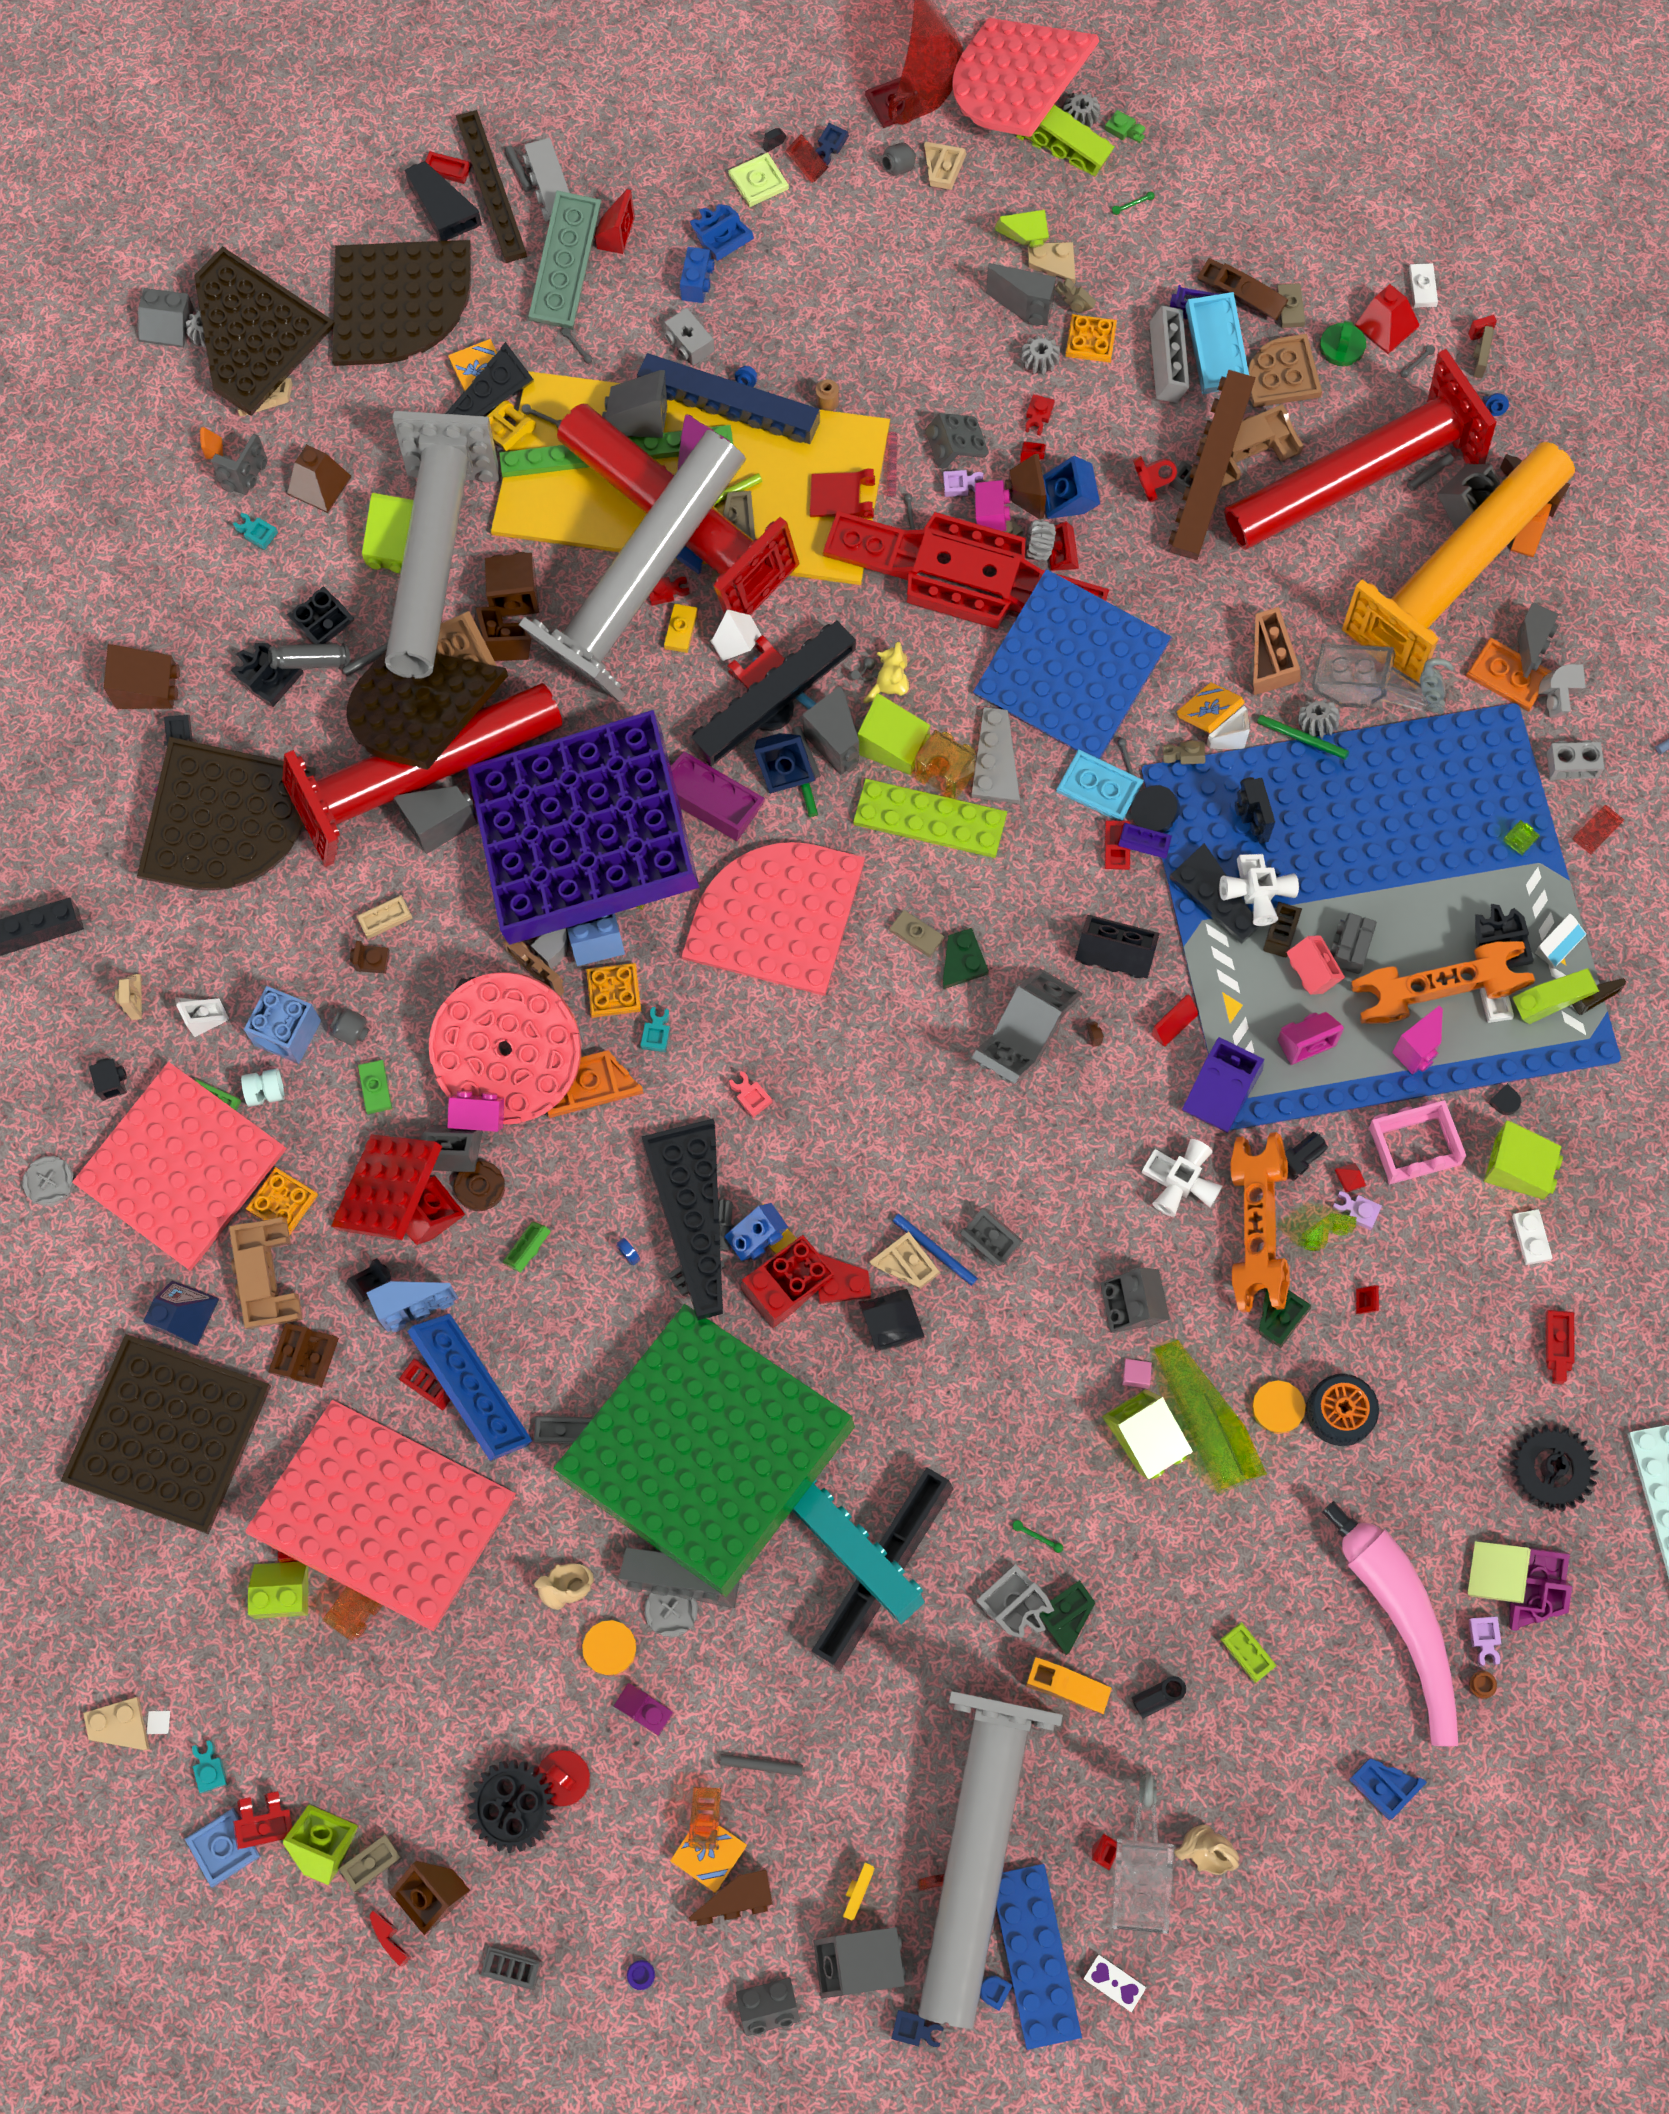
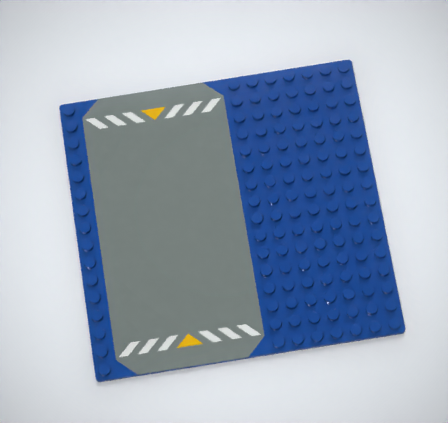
M1512 703L1334 733L1332 736L1324 735L1323 738L1316 736L1319 739L1348 750L1349 754L1346 760L1299 740H1292L1205 755L1204 764H1181V760H1176L1173 763L1161 762L1142 767L1141 772L1145 788L1154 785L1167 787L1177 796L1180 803L1178 819H1175L1173 826L1169 830L1163 832L1164 834L1171 835L1172 838L1166 859L1162 858L1207 1052L1208 1054L1210 1053L1216 1040L1220 1037L1265 1059L1263 1071L1231 1126L1230 1131L1618 1063L1621 1060L1605 1002L1583 1015H1579L1574 1007L1570 1005L1529 1025L1522 1019L1512 998L1537 985L1586 968L1590 970L1596 985L1600 984L1586 936L1555 969L1535 954L1539 945L1569 914L1574 916L1582 928L1583 924L1518 704ZM1245 778H1263L1275 819V825L1269 842L1259 844L1257 836L1252 834L1250 823L1243 824L1241 816L1236 814L1235 802L1238 799L1237 792L1241 789L1240 781ZM1204 843L1229 877L1240 878L1237 864L1239 855L1263 854L1266 868H1274L1276 877L1295 873L1298 878L1299 890L1296 898L1275 895L1271 900L1274 910H1276L1278 902L1302 908L1290 949L1307 936H1322L1328 949L1331 950L1333 942H1338L1340 935L1336 934L1340 919L1345 921L1348 913H1353L1362 918H1369L1377 922L1363 969L1359 974L1347 971V969H1341L1345 976L1343 980L1324 994L1310 995L1302 986V980L1298 972L1292 968L1288 956L1285 958L1263 950L1271 924L1259 926L1241 944L1169 879L1170 875ZM1246 904L1253 913L1254 904ZM1491 904L1500 905L1504 916L1509 915L1510 910L1515 908L1525 917L1529 932L1528 941L1534 961L1533 964L1508 969L1514 973H1533L1535 981L1534 984L1509 995L1514 1013L1513 1019L1488 1023L1480 990L1476 989L1408 1005L1410 1016L1400 1021L1361 1024L1360 1013L1378 1005L1379 1000L1371 992H1352L1351 981L1374 970L1386 967H1397L1399 977L1401 978L1455 964L1475 961V914L1483 915L1485 919H1489L1491 917ZM1281 913L1279 915L1294 920V917ZM1277 923L1279 925L1291 928V926ZM1274 932V934L1288 937L1287 935ZM1464 973L1461 975L1464 980L1473 979L1470 974ZM1438 980V982H1441L1442 985H1446V983H1443L1442 980ZM1420 985L1411 986L1412 990L1416 992L1424 990ZM1440 1005L1443 1009L1441 1044L1437 1049L1439 1054L1432 1060L1433 1064L1423 1072L1419 1069L1412 1075L1392 1052L1403 1033ZM1327 1012L1342 1024L1344 1030L1335 1047L1293 1065H1290L1277 1040L1282 1027L1292 1022H1295V1024L1303 1022L1304 1018L1312 1013H1318L1319 1015Z

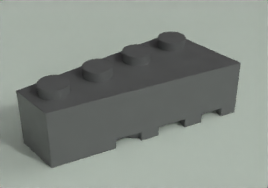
M626 1548L619 1575V1580L630 1591L642 1592V1590H646L656 1595H671L689 1600L695 1599L696 1601L735 1608L740 1582L739 1580L725 1598L721 1593L664 1553Z

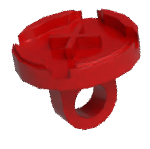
M1142 456L1133 459L1148 502L1151 503L1158 500L1155 489L1172 482L1177 475V467L1174 462L1164 458L1145 465ZM1164 465L1171 467V473L1167 477H1161L1158 473L1159 469Z
M559 1750L550 1753L540 1762L537 1768L536 1775L546 1773L543 1779L544 1784L552 1782V1786L547 1790L548 1793H556V1796L550 1799V1803L556 1804L559 1807L576 1804L586 1795L590 1787L588 1765L580 1755L572 1751Z

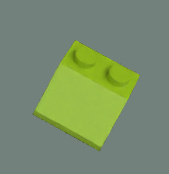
M301 1562L254 1564L248 1586V1615L254 1619L308 1616V1566Z

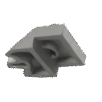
M1017 1564L976 1600L999 1627L1009 1635L1023 1638L1025 1635V1625H1028L1036 1633L1044 1632L1046 1628L1039 1614L1042 1612L1049 1614L1054 1611L1047 1595L1035 1582L1033 1583Z

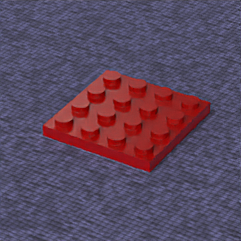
M371 1134L365 1144L360 1161L355 1167L350 1184L345 1190L340 1207L335 1213L331 1227L344 1232L402 1241L442 1149V1145L435 1141Z

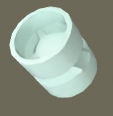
M278 1068L263 1071L260 1076L257 1073L242 1075V1090L248 1107L261 1105L265 1100L271 1103L285 1099L283 1082Z

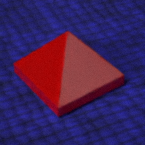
M1356 1163L1335 1169L1345 1192L1367 1186Z
M1378 1285L1356 1289V1314L1361 1315L1379 1311Z
M1103 1834L1092 1847V1860L1105 1869L1110 1870L1121 1844Z

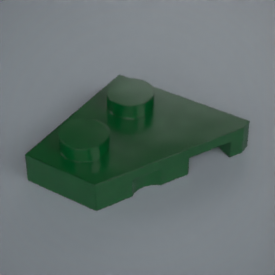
M972 928L948 935L943 989L989 974Z
M1266 1288L1259 1334L1281 1348L1309 1312L1311 1304L1288 1290L1284 1309L1277 1310L1272 1307L1269 1292Z
M1080 1580L1050 1601L1054 1609L1053 1612L1049 1614L1042 1612L1039 1614L1042 1623L1065 1656L1070 1653L1095 1605V1601Z

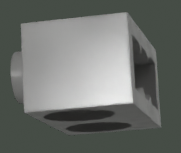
M1583 740L1579 743L1558 741L1552 743L1547 752L1550 780L1598 779L1604 770L1601 742H1592L1591 740ZM1583 756L1590 758L1591 761L1585 760ZM1558 757L1565 758L1567 762L1561 761Z

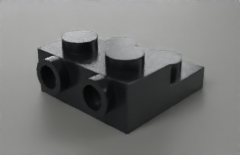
M1245 778L1240 781L1241 789L1237 792L1238 799L1235 802L1236 814L1241 816L1243 824L1250 823L1252 834L1257 836L1259 844L1269 842L1275 825V819L1263 778Z

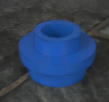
M742 366L735 372V380L738 383L754 387L757 383V373L750 366Z

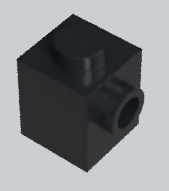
M105 1058L89 1066L96 1094L102 1101L127 1093L124 1084L127 1074L123 1065L119 1066L113 1058Z

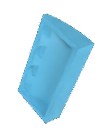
M1234 292L1188 299L1185 307L1202 394L1218 392L1219 390L1217 389L1221 376L1226 377L1228 370L1249 375Z

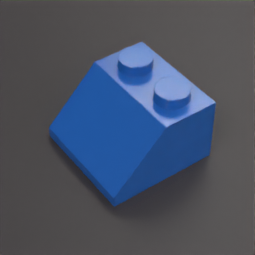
M1072 456L1043 475L1046 490L1045 510L1048 519L1085 514L1100 505L1092 463Z

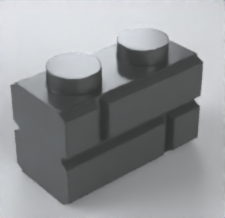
M1348 913L1345 921L1340 919L1336 931L1340 938L1338 942H1333L1330 950L1339 968L1347 969V971L1357 974L1361 973L1377 922L1375 920L1362 918L1353 913Z

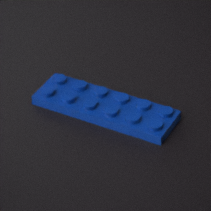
M451 1314L414 1325L407 1331L490 1461L525 1448L532 1442L529 1434Z
M1045 1864L1003 1872L996 1908L1026 2050L1080 2039L1082 2034Z

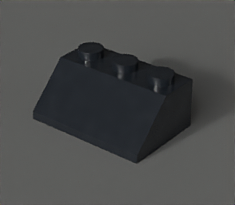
M1087 915L1075 960L1087 966L1097 965L1104 967L1110 972L1120 971L1128 973L1133 978L1148 979L1160 933Z

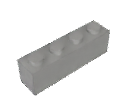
M550 138L525 144L526 154L523 155L526 169L531 168L532 172L529 173L532 186L537 185L538 190H535L537 201L539 204L543 203L544 208H541L544 221L550 222L556 191L570 192Z
M1161 306L1150 320L1156 399L1177 403L1190 388L1183 310Z

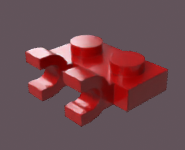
M278 1791L264 1795L269 1814L253 1817L251 1797L237 1801L241 1820L233 1821L237 1850L284 1840L292 1829L290 1810L281 1811Z

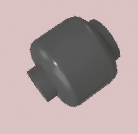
M901 142L887 147L883 153L882 166L886 172L893 176L901 175L913 169L916 154L906 143Z
M345 1009L343 1012L338 1011L330 1026L333 1029L332 1035L335 1038L351 1046L355 1045L358 1040L363 1042L369 1031V1028L365 1027L367 1019L351 1009Z

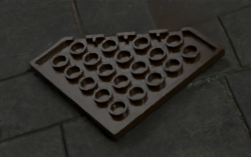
M222 246L194 275L211 382L214 392L252 416L333 329L335 321Z

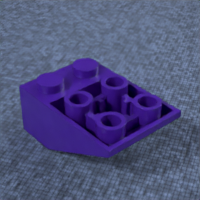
M1218 1037L1202 1066L1182 1111L1228 1133L1261 1075L1265 1059Z

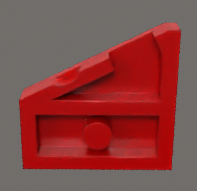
M819 1254L835 1273L818 1290L820 1304L871 1298L869 1273L867 1270Z

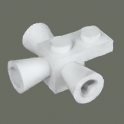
M1263 854L1239 855L1237 864L1240 878L1224 875L1221 877L1219 883L1221 899L1228 900L1244 896L1245 904H1254V925L1266 926L1275 923L1278 917L1271 900L1275 895L1296 898L1299 890L1297 875L1293 873L1276 877L1274 868H1266Z
M1190 1139L1184 1158L1179 1156L1177 1161L1156 1149L1153 1151L1142 1173L1167 1187L1152 1203L1157 1210L1165 1215L1175 1217L1181 1197L1187 1198L1190 1191L1211 1208L1223 1186L1198 1178L1202 1170L1200 1166L1213 1153L1208 1145L1199 1140Z

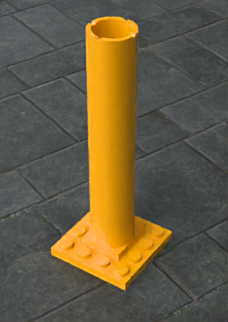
M1539 443L1391 599L1382 595L1373 584L1367 583L1362 579L1355 586L1342 631L1416 688L1420 684V675L1424 670V664L1428 659L1432 658L1439 640L1429 627L1572 478L1575 473V467L1568 454L1564 450H1559V447L1553 443Z

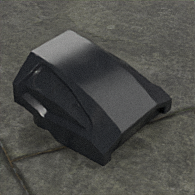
M324 586L314 592L313 596L309 597V600L305 603L297 605L292 610V613L289 612L287 614V618L301 630L312 644H326L354 621V617Z
M908 1289L858 1302L859 1308L864 1315L865 1323L868 1326L875 1352L899 1347L925 1338Z

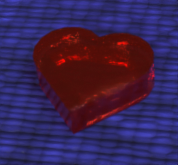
M945 1874L918 1879V1890L924 1891L942 1887Z

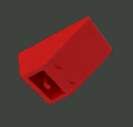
M802 1235L743 1278L740 1290L773 1329L801 1307L835 1273L805 1236Z

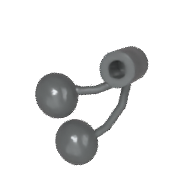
M866 657L863 661L864 670L861 673L858 670L850 671L847 674V678L850 681L859 678L864 681L873 680V678H863L860 676L865 673L866 669L872 670L875 667L873 658ZM879 669L872 671L873 677L878 678Z

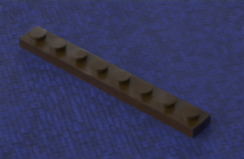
M474 110L456 115L457 123L505 263L526 258L527 253L478 111Z

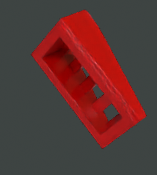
M415 1358L399 1378L401 1382L442 1411L451 1401L433 1371ZM420 1368V1369L422 1370L421 1373L418 1375V1377H417V1378L415 1379V1381L412 1383V1382L410 1381L411 1378L415 1375V1373H416V1372L418 1371V1369ZM427 1375H430V1377L427 1379L424 1385L421 1388L418 1387L425 1379V1377ZM437 1380L438 1384L435 1386L432 1392L428 1394L427 1392Z

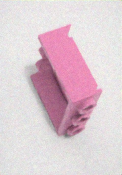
M1431 1100L1422 1104V1107L1414 1109L1412 1107H1405L1392 1115H1388V1113L1379 1114L1373 1118L1369 1126L1387 1175L1388 1185L1460 1166L1466 1158V1153L1445 1100L1440 1102ZM1438 1119L1451 1154L1396 1169L1383 1133Z

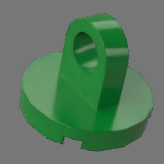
M1349 321L1329 326L1323 332L1320 339L1321 354L1326 357L1329 363L1337 366L1353 365L1354 362L1359 361L1363 357L1366 349V338L1363 332L1354 326L1353 322Z

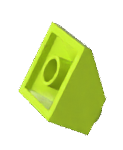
M1045 210L1000 216L995 225V230L1000 234L1022 245H1030V248L1043 246L1044 242L1049 238Z
M309 1804L285 1837L283 1845L303 1875L329 1885L342 1865L358 1825Z

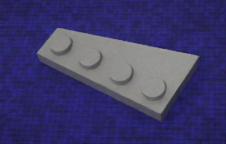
M984 707L971 798L1020 804L1008 710Z

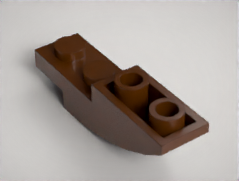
M1208 258L1197 276V279L1202 283L1223 293L1234 292V297L1239 303L1276 321L1288 302L1287 298L1255 278L1226 263L1223 265L1211 258Z

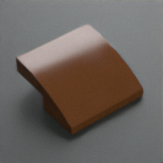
M285 1323L268 1372L322 1388L339 1338L334 1335L312 1331L307 1327Z

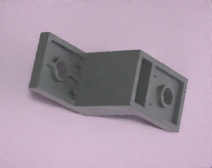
M1040 968L1017 987L993 1035L975 1050L972 1058L982 1068L991 1069L998 1073L1002 1080L1016 1084L1038 1064L1064 1014L1078 1003L1083 993Z

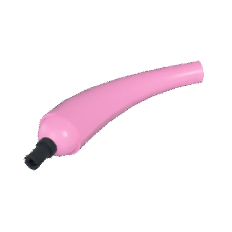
M1332 1501L1322 1511V1514L1339 1529L1337 1532L1343 1537L1342 1550L1348 1560L1347 1565L1367 1586L1387 1612L1406 1643L1421 1680L1428 1709L1431 1746H1458L1457 1716L1452 1677L1443 1636L1427 1591L1409 1558L1385 1528L1381 1530L1370 1523H1358L1353 1517L1349 1518L1336 1502Z

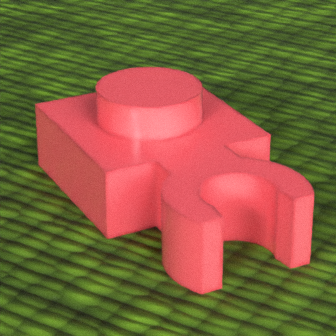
M741 1071L739 1074L741 1079H743V1083L736 1084L731 1079L729 1080L730 1087L736 1092H741L737 1096V1100L754 1118L772 1104L773 1101L757 1081L750 1085L747 1074Z

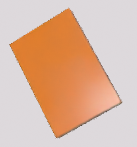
M1490 637L1467 672L1466 677L1510 702L1518 704L1529 712L1540 695L1538 691L1541 680L1552 671L1539 665L1537 671L1531 670L1528 678H1525L1520 653Z

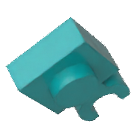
M241 513L240 516L245 523L240 525L234 522L235 530L239 533H244L246 540L265 550L278 534L277 528L258 517L252 522L246 513Z
M652 1007L650 1016L653 1022H645L641 1049L666 1052L670 1026L664 1024L670 1018L669 1009L665 1008L664 1015L657 1017L656 1007Z
M210 1740L206 1741L208 1750L204 1754L200 1753L198 1745L192 1747L193 1755L200 1761V1764L193 1766L198 1790L201 1794L228 1785L222 1759L220 1757L213 1759L215 1745Z

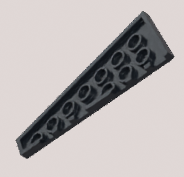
M713 1118L641 1136L642 1145L697 1321L723 1314L715 1121Z

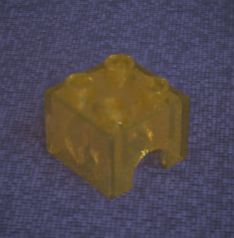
M935 730L915 756L914 778L925 785L931 777L936 775L943 776L947 779L945 785L948 786L943 797L957 800L974 776L975 750L967 744H959L951 734Z

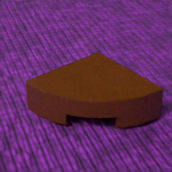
M1096 1021L1086 1023L1092 1046L1101 1045L1104 1035L1102 1029L1098 1027V1023Z

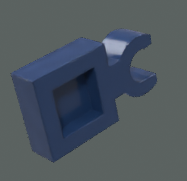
M828 123L818 140V144L821 147H818L813 153L814 160L817 161L821 155H825L823 162L824 165H828L831 162V153L838 154L848 139V131Z
M898 2010L891 2039L919 2047L922 2038L926 2039L930 2046L940 2047V2043L933 2041L930 2035L933 2030L943 2031L944 2028L939 2024H932L929 2027L924 2026L925 2019L919 2017V2015Z

